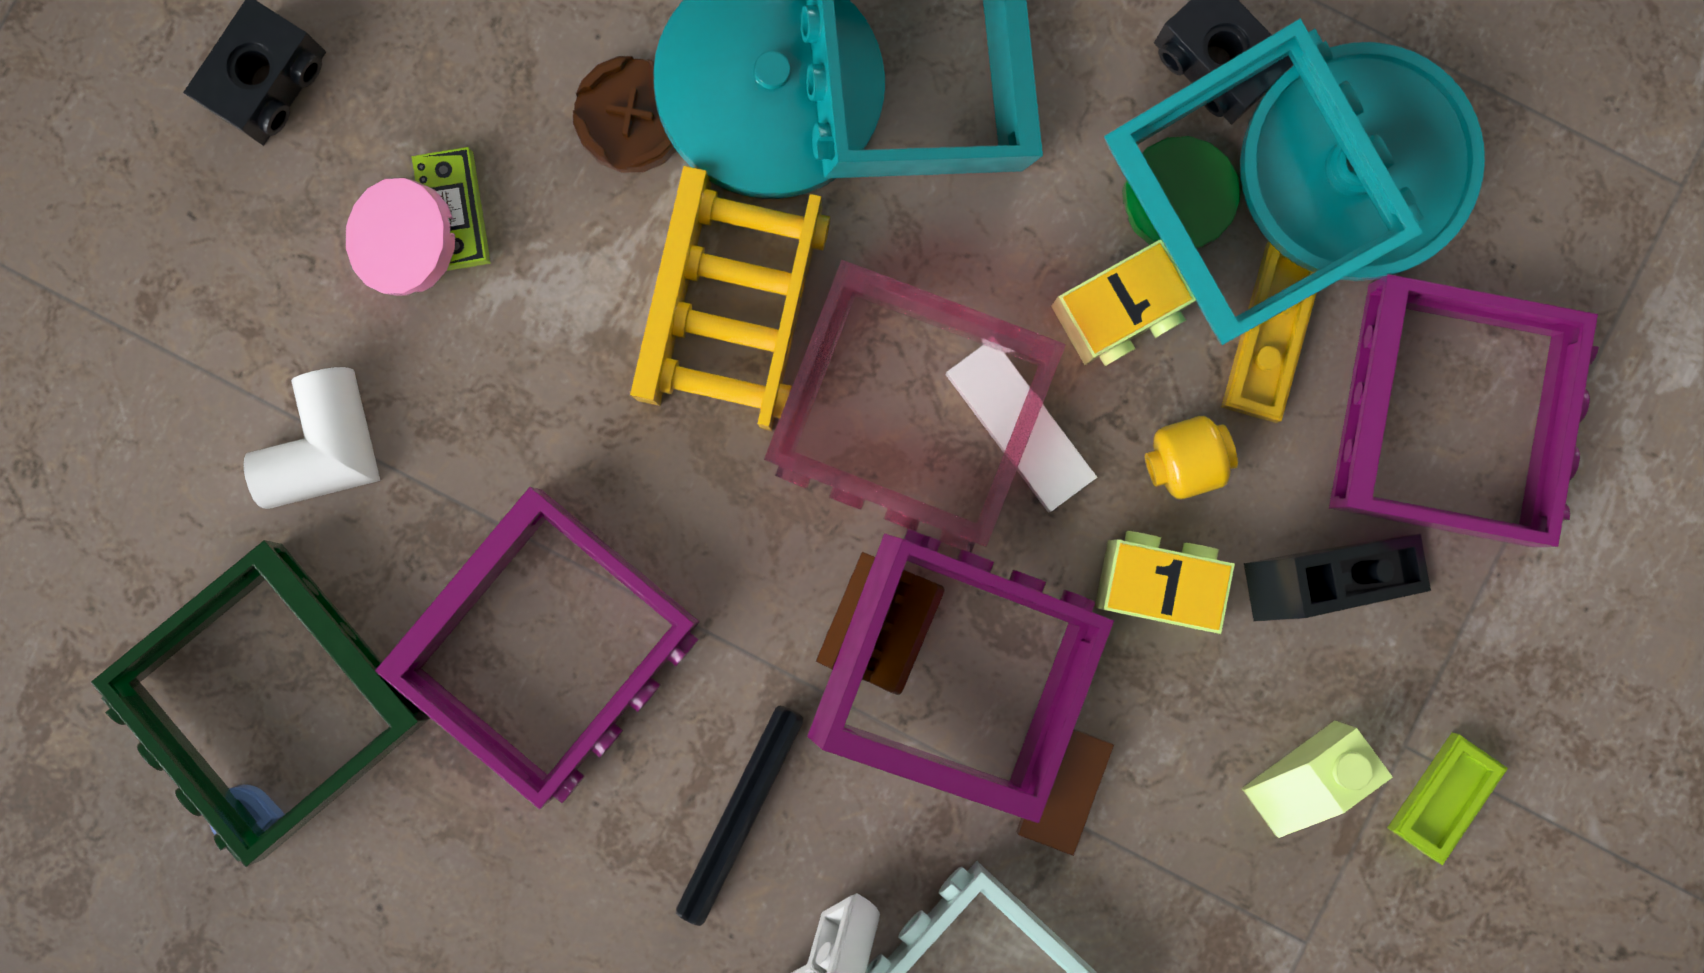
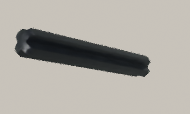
M784 706L775 708L676 908V914L683 920L697 926L705 923L803 724V717L799 713Z

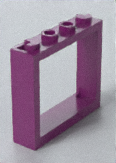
M1390 274L1370 283L1364 306L1329 509L1527 547H1558L1562 523L1564 520H1570V509L1566 504L1569 482L1575 476L1580 462V451L1576 447L1579 423L1585 418L1590 403V395L1585 388L1589 365L1595 360L1599 349L1598 346H1593L1598 314ZM1406 309L1551 336L1519 524L1373 497Z
M529 487L378 666L375 672L540 810L554 797L563 803L585 777L577 770L591 752L600 758L610 748L623 731L615 723L629 706L639 712L661 686L653 677L667 661L677 666L698 641L691 632L700 621L542 489ZM545 520L551 523L672 625L548 775L421 669Z
M907 529L904 539L884 533L807 737L826 752L1039 823L1114 620L1093 613L1095 601L1079 594L1063 590L1060 600L1044 594L1043 590L1046 582L1033 576L1012 570L1008 580L992 574L991 570L994 561L961 549L956 560L940 554L938 550L942 541L910 529ZM907 561L1068 623L1010 781L845 724Z

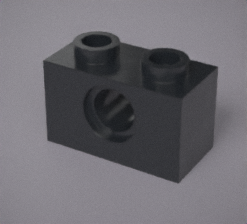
M245 0L183 93L264 146L269 137L280 132L287 123L290 115L289 107L302 88L311 85L319 75L322 67V58L326 51L307 32L257 0ZM270 65L269 74L266 79L259 84L253 85V77L256 71L263 66Z
M1190 0L1164 24L1154 44L1159 48L1158 54L1165 66L1176 75L1181 76L1184 74L1193 83L1222 66L1211 59L1208 47L1217 46L1223 48L1232 60L1272 36V34L1239 0ZM1288 55L1207 103L1204 107L1217 117L1223 116L1232 125L1266 94L1271 86L1294 64Z

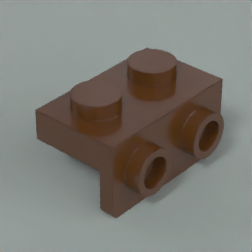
M864 552L860 555L816 659V662L832 670L875 559L874 556ZM903 570L862 680L895 695H900L903 692L943 597L945 589L942 585Z

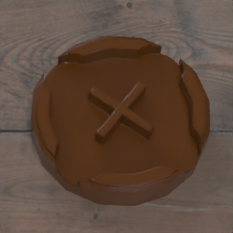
M617 56L598 64L581 81L576 92L577 99L574 103L573 125L585 150L601 165L621 173L645 172L664 164L676 152V149L665 133L656 107L654 61L634 59L633 56Z

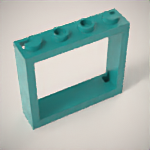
M806 0L807 5L803 6L801 12V34L804 43H811L813 64H810L807 69L806 85L809 100L817 101L819 122L813 127L812 147L816 160H822L824 179L1022 172L1043 156L1027 0H983L998 146L849 150L834 0Z
M1301 18L1104 136L1109 150L1158 236L1163 241L1181 272L1199 308L1221 345L1423 234L1418 221L1424 217L1415 203L1418 201L1407 186L1400 190L1396 186L1387 170L1394 165L1390 151L1377 133L1368 137L1357 117L1364 112L1358 95L1348 81H1344L1341 84L1337 83L1327 65L1328 62L1333 60V55L1327 41H1322L1315 28L1308 32ZM1289 55L1389 231L1235 317L1138 145Z

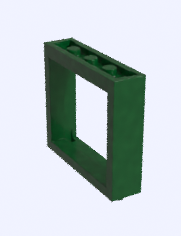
M263 540L91 681L92 685L102 695L101 699L109 707V710L105 713L114 722L120 725L126 724L140 741L137 744V749L142 758L156 770H164L178 786L175 794L179 802L193 815L198 817L202 815L216 831L214 841L220 851L227 848L238 862L241 861L245 867L268 857L430 719L421 709L375 672L382 661L283 544ZM264 580L270 584L389 725L385 731L266 831L257 825L254 817L232 795L228 786L140 683Z

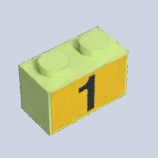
M1160 239L1058 296L1051 307L1084 365L1100 357L1104 366H1107L1136 349L1131 342V339L1150 329L1154 337L1157 338L1185 322L1186 319L1181 311L1195 302L1196 299L1163 241Z
M1126 531L1124 541L1118 539L1108 540L1095 608L1221 634L1235 564L1217 560L1219 549L1183 543L1182 553L1159 548L1161 537L1133 531Z

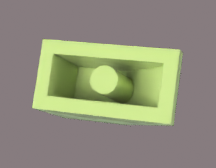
M1334 720L1245 785L1242 790L1273 833L1280 838L1345 813L1393 777L1356 727Z

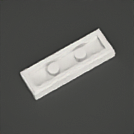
M994 338L946 372L945 375L1048 513L1097 478Z

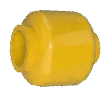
M1197 416L1160 428L1154 434V451L1145 453L1147 470L1154 486L1157 487L1164 484L1168 492L1176 499H1186L1224 487L1229 482L1231 469H1235L1238 466L1236 448L1229 430L1224 424L1217 426L1206 416Z

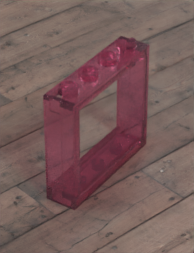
M841 260L764 460L779 465L775 476L790 483L808 488L812 478L833 487L829 495L831 499L862 510L865 500L887 508L883 519L913 531H917L920 521L942 530L938 540L972 553L975 543L985 547L988 545L1066 344ZM855 296L1038 365L977 523L795 452Z

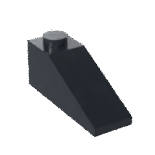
M1421 534L1244 563L1253 621L1309 618L1431 591Z

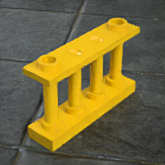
M683 166L630 395L637 401L660 406L663 393L672 394L673 390L676 389L760 408L757 424L761 429L772 431L775 418L785 420L792 386L783 384L813 249L824 250L831 216L822 215V198L813 194L809 195L805 217L719 198L718 191L710 190L711 182L709 181L707 171ZM714 220L799 239L792 273L705 254V247L697 246L702 224L711 226ZM701 276L786 295L779 329L692 310V304L685 302L689 280L698 282ZM687 333L774 352L766 386L680 367L679 360L671 359L676 336L685 338Z

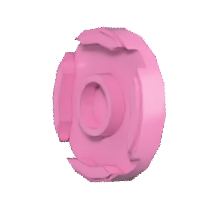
M406 178L384 179L367 188L354 204L346 225V251L352 269L365 285L383 294L395 296L423 292L433 287L447 271L455 250V234L450 233V223L448 218H453L448 204L434 189Z

